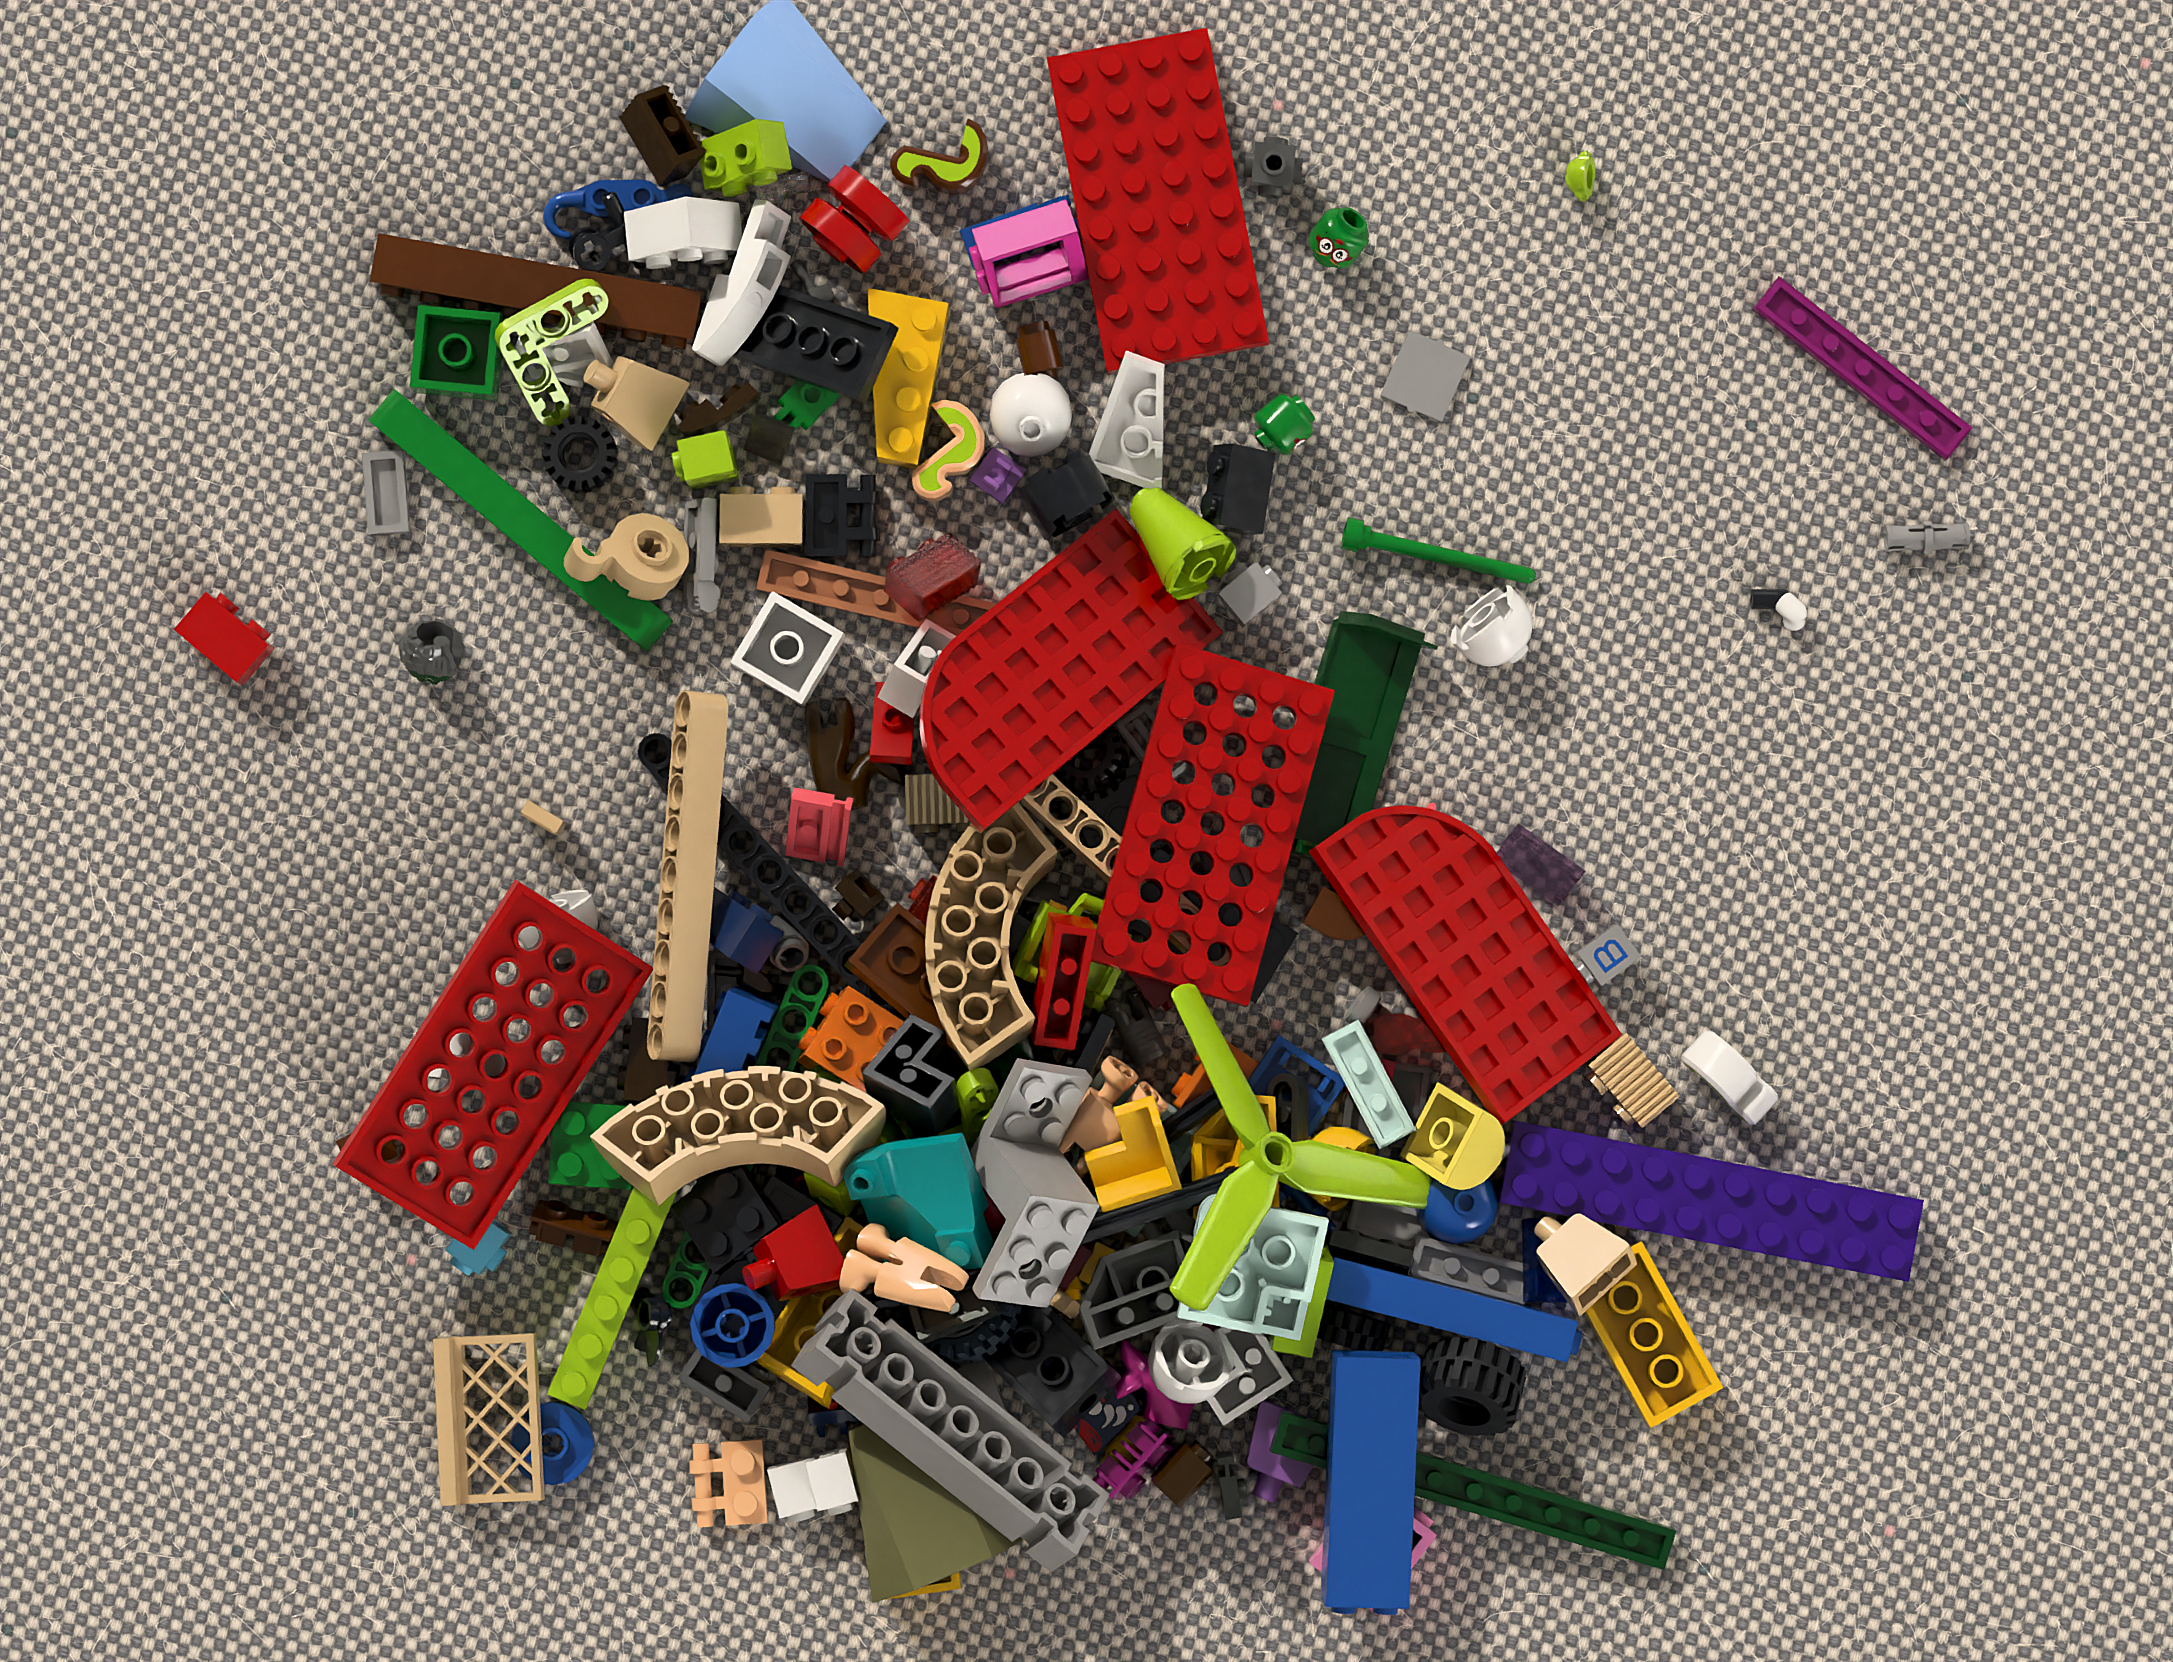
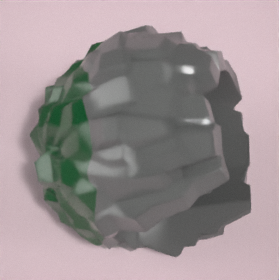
M436 618L434 621H419L414 627L409 628L406 636L400 641L399 654L401 662L404 663L405 668L413 677L422 683L430 681L431 684L437 685L440 681H446L456 675L459 671L461 654L466 647L462 640V634L447 622L444 623V620Z

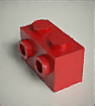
M205 592L173 630L235 682L244 685L275 649L274 646L266 641L271 634L255 620L251 619L246 624L235 615L240 608L221 592L216 598Z

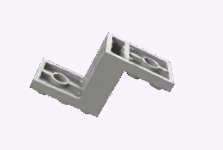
M1017 1058L970 1152L981 1185L1006 1219L972 1287L978 1299L1048 1308L1100 1206L1058 1148L1092 1081V1077L1084 1069ZM1045 1097L1044 1102L1039 1107L1030 1109L1033 1103L1039 1102ZM1035 1259L1029 1267L1019 1270L1021 1265L1028 1264Z

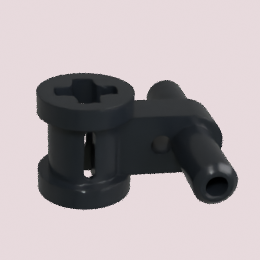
M614 191L604 194L601 199L614 225L600 232L589 227L580 228L569 238L568 250L571 257L581 268L587 271L602 269L610 259L611 250L624 244L628 252L624 221L625 210L617 193ZM589 241L594 245L593 251L595 254L591 257L584 253L586 251L584 244ZM632 261L636 269L646 267L645 262Z

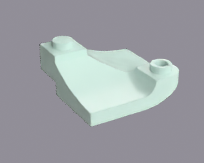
M1216 1194L1208 1196L1200 1204L1193 1240ZM1271 1206L1208 1308L1204 1311L1195 1310L1180 1302L1177 1312L1178 1318L1259 1335L1266 1333L1300 1341L1308 1302L1311 1303L1329 1223L1328 1218Z

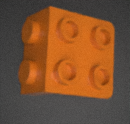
M848 985L839 995L832 992L821 1007L819 1013L825 1017L817 1030L810 1026L797 1045L803 1051L797 1062L809 1070L818 1065L844 1083L866 1093L862 1072L904 1021Z

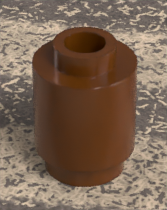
M1048 321L1034 322L1017 328L1018 338L1015 342L1024 376H1038V373L1050 376L1054 380L1058 379L1057 372L1064 369V364L1055 330L1050 329Z

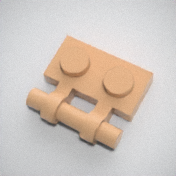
M763 1439L722 1441V1458L711 1459L709 1443L692 1444L693 1460L689 1461L690 1474H694L695 1497L691 1498L692 1511H696L697 1527L714 1526L713 1510L725 1509L726 1525L767 1523L768 1509ZM711 1472H723L724 1495L712 1496Z

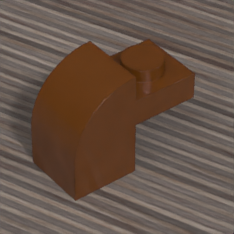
M1324 886L1321 888L1302 922L1303 925L1332 940L1350 941L1366 935L1339 895Z

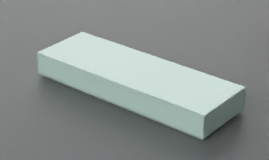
M1359 1020L1322 1038L1379 1149L1416 1131Z

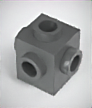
M1264 137V142L1256 141L1254 153L1246 152L1243 177L1251 178L1250 191H1258V196L1265 198H1282V194L1290 195L1292 182L1300 183L1303 158H1295L1296 146L1288 145V140L1280 137ZM1266 161H1281L1282 166L1280 169L1273 171L1266 166Z

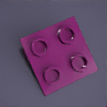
M1149 1417L1143 1423L1139 1420L1126 1435L1143 1452L1142 1455L1125 1440L1122 1439L1120 1441L1137 1458L1134 1464L1128 1461L1116 1449L1111 1451L1129 1468L1128 1471L1110 1455L1095 1470L1097 1475L1092 1479L1104 1490L1109 1485L1114 1488L1109 1495L1111 1499L1122 1500L1123 1497L1132 1499L1147 1482L1142 1477L1151 1466L1158 1468L1174 1451L1170 1444L1175 1440V1437L1164 1433L1159 1438L1155 1433L1160 1427Z

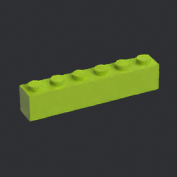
M633 1187L547 1395L586 1410L678 1190L658 1206Z

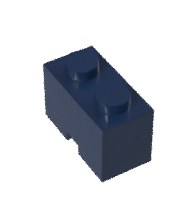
M714 887L709 943L731 959L757 974L784 932L770 924L774 916L753 903L751 908L748 909L752 903L748 898L732 888L726 895Z

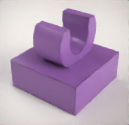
M992 447L969 481L1004 505L1027 470Z

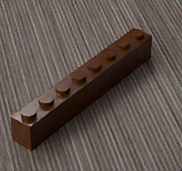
M378 233L369 280L375 288L380 289L379 295L403 299L404 293L420 296L419 302L443 306L444 300L460 303L459 309L484 311L485 308L501 310V315L504 318H509L578 280L592 279L599 283L608 297L606 311L602 316L594 320L600 335H605V330L608 329L622 332L621 338L635 342H645L646 336L662 339V346L681 350L686 348V344H694L701 323L705 301L703 292L699 290ZM589 292L582 295V303L586 307L594 304L592 301L593 296ZM569 302L563 304L571 317L576 315ZM558 310L547 311L541 318V324L556 327L561 322L562 313Z

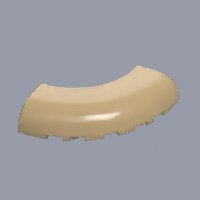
M1019 802L982 833L970 822V825L957 843H954L938 875L927 916L925 955L931 996L941 1024L954 1049L969 1070L986 1065L1032 1033L1035 1016L1026 1005L1018 989L1010 967V928L1025 896L1041 878L1054 869L1058 851Z
M748 1066V1071L724 1073L723 1069L708 1071L691 1076L692 1081L682 1083L668 1089L667 1085L656 1089V1095L634 1107L632 1104L628 1105L605 1122L590 1137L596 1149L609 1165L626 1181L659 1206L674 1192L701 1176L727 1167L744 1164L763 1163L793 1167L815 1175L836 1187L844 1179L845 1169L851 1160L865 1149L873 1147L886 1120L885 1105L865 1092L844 1082L838 1084L819 1078L815 1072L805 1071L804 1074L782 1071L781 1067Z

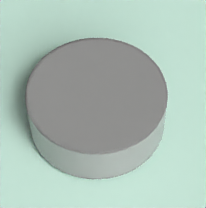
M1367 986L1350 1005L1344 1019L1349 1023L1359 1020L1361 1025L1364 1024L1380 1003L1381 994L1372 987Z

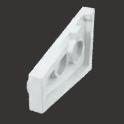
M1125 351L1088 453L1101 473L1143 488L1159 487L1163 490L1165 364Z

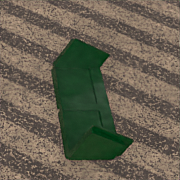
M1340 611L1338 619L1333 620L1314 684L1333 689L1335 692L1290 853L1313 859L1308 851L1358 816L1372 810L1421 648L1433 650L1438 648L1437 645L1424 641L1425 633L1366 613Z

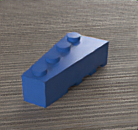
M736 985L727 990V992L722 991L713 1014L717 1015L712 1031L706 1029L701 1040L699 1053L702 1056L697 1069L690 1068L684 1083L692 1081L691 1076L720 1069H723L724 1073L748 1071V1066H755L781 1004L763 996L750 993Z

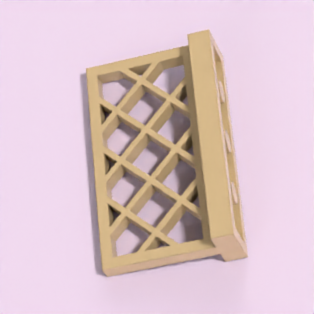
M537 1333L446 1336L433 1339L441 1506L544 1500ZM526 1342L527 1360L516 1371L500 1355L511 1343ZM489 1344L502 1345L495 1351ZM465 1345H479L491 1356L477 1373L465 1361ZM495 1361L512 1376L499 1392L494 1390L482 1378ZM526 1370H527V1380L522 1376V1374H523ZM466 1373L472 1378L468 1383L466 1382ZM516 1381L528 1391L529 1402L520 1412L503 1398ZM476 1383L493 1398L480 1414L467 1403V1393ZM497 1403L514 1417L501 1434L483 1419ZM528 1411H529V1421H530V1422H528V1421L524 1418V1416L527 1414ZM468 1415L473 1419L470 1425L468 1424ZM518 1423L530 1433L531 1444L522 1454L504 1439ZM478 1424L495 1439L481 1456L469 1445V1434ZM499 1444L516 1459L503 1475H500L486 1461ZM530 1453L532 1464L526 1459ZM470 1456L476 1461L472 1467L470 1466ZM520 1464L532 1474L533 1492H518L507 1481ZM481 1466L497 1482L486 1494H472L471 1476ZM502 1486L509 1493H496V1491Z

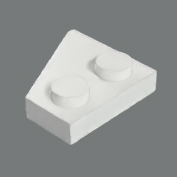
M594 321L542 348L557 379L566 385L583 388L585 371L594 360H598L609 368L614 363ZM518 337L516 348L521 355L526 353V350ZM532 363L526 366L531 378L539 379L543 373V366L541 364Z

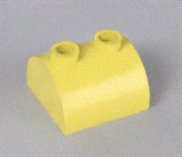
M1437 1082L1414 1126L1416 1131L1410 1134L1400 1156L1450 1188L1458 1190L1470 1189L1488 1179L1501 1163L1505 1146L1504 1131L1500 1122L1493 1115Z

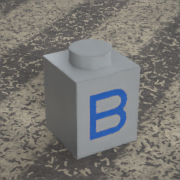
M1618 924L1611 925L1573 953L1578 960L1574 964L1575 968L1588 985L1594 981L1597 987L1603 986L1642 957Z

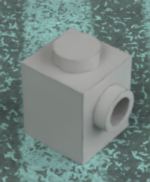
M1243 562L1225 577L1229 584L1218 592L1217 597L1242 628H1244L1281 597L1282 592L1278 587L1283 583L1269 565L1261 568L1255 562L1248 568Z

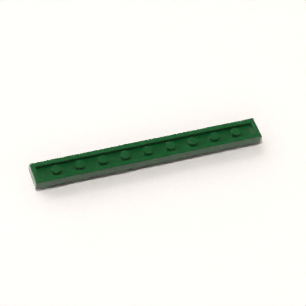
M1281 1410L1269 1450L1271 1453L1326 1469L1328 1424ZM1416 1450L1415 1496L1655 1568L1665 1569L1677 1532L1673 1527Z

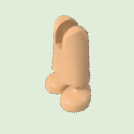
M1108 1056L1102 1062L1101 1072L1106 1079L1105 1084L1100 1091L1093 1087H1089L1058 1147L1063 1155L1073 1148L1074 1142L1087 1152L1123 1141L1112 1107L1139 1077L1133 1069L1119 1059ZM1145 1081L1139 1083L1125 1102L1126 1104L1154 1095L1160 1116L1168 1108L1159 1093ZM1084 1154L1073 1168L1080 1179L1090 1174Z
M871 1223L863 1228L858 1235V1251L851 1249L848 1252L841 1270L839 1285L842 1293H846L852 1288L861 1294L869 1283H875L874 1293L878 1297L923 1308L950 1312L955 1304V1298L947 1290L940 1287V1285L961 1291L968 1282L969 1275L952 1261L906 1237L901 1238L897 1242L890 1240L889 1232L885 1226ZM883 1259L890 1261L891 1263L885 1262L882 1264L880 1262Z

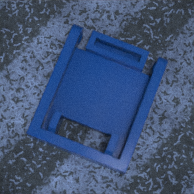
M1277 1035L1249 1078L1248 1083L1255 1095L1266 1096L1268 1085L1276 1075L1281 1073L1292 1074L1283 1068L1291 1053L1325 1075L1317 1089L1307 1084L1309 1091L1308 1137H1311L1345 1083L1341 1075L1282 1036Z

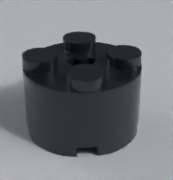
M1083 449L1076 450L1062 459L1061 462L1063 464L1053 472H1050L1048 467L1036 472L1027 479L1028 483L1019 489L1021 494L1019 498L1044 540H1048L1051 535L1053 538L1091 518V513L1094 511L1092 507L1099 504L1103 510L1115 500L1113 493L1091 456L1086 455Z

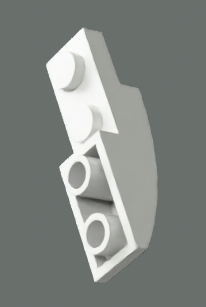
M755 199L730 275L717 274L696 334L692 351L717 366H723L737 352L761 320L780 285L791 257L781 250L791 216L769 201Z

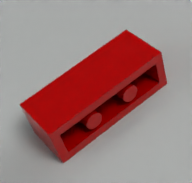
M1048 912L1031 1007L1035 1020L1029 1037L1034 1045L1075 1050L1097 930L1088 917Z

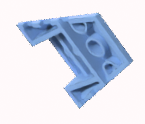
M770 0L753 15L706 75L685 113V120L715 132V134L722 133L755 119L784 122L792 167L828 183L844 165L853 167L887 123L882 114L791 0Z

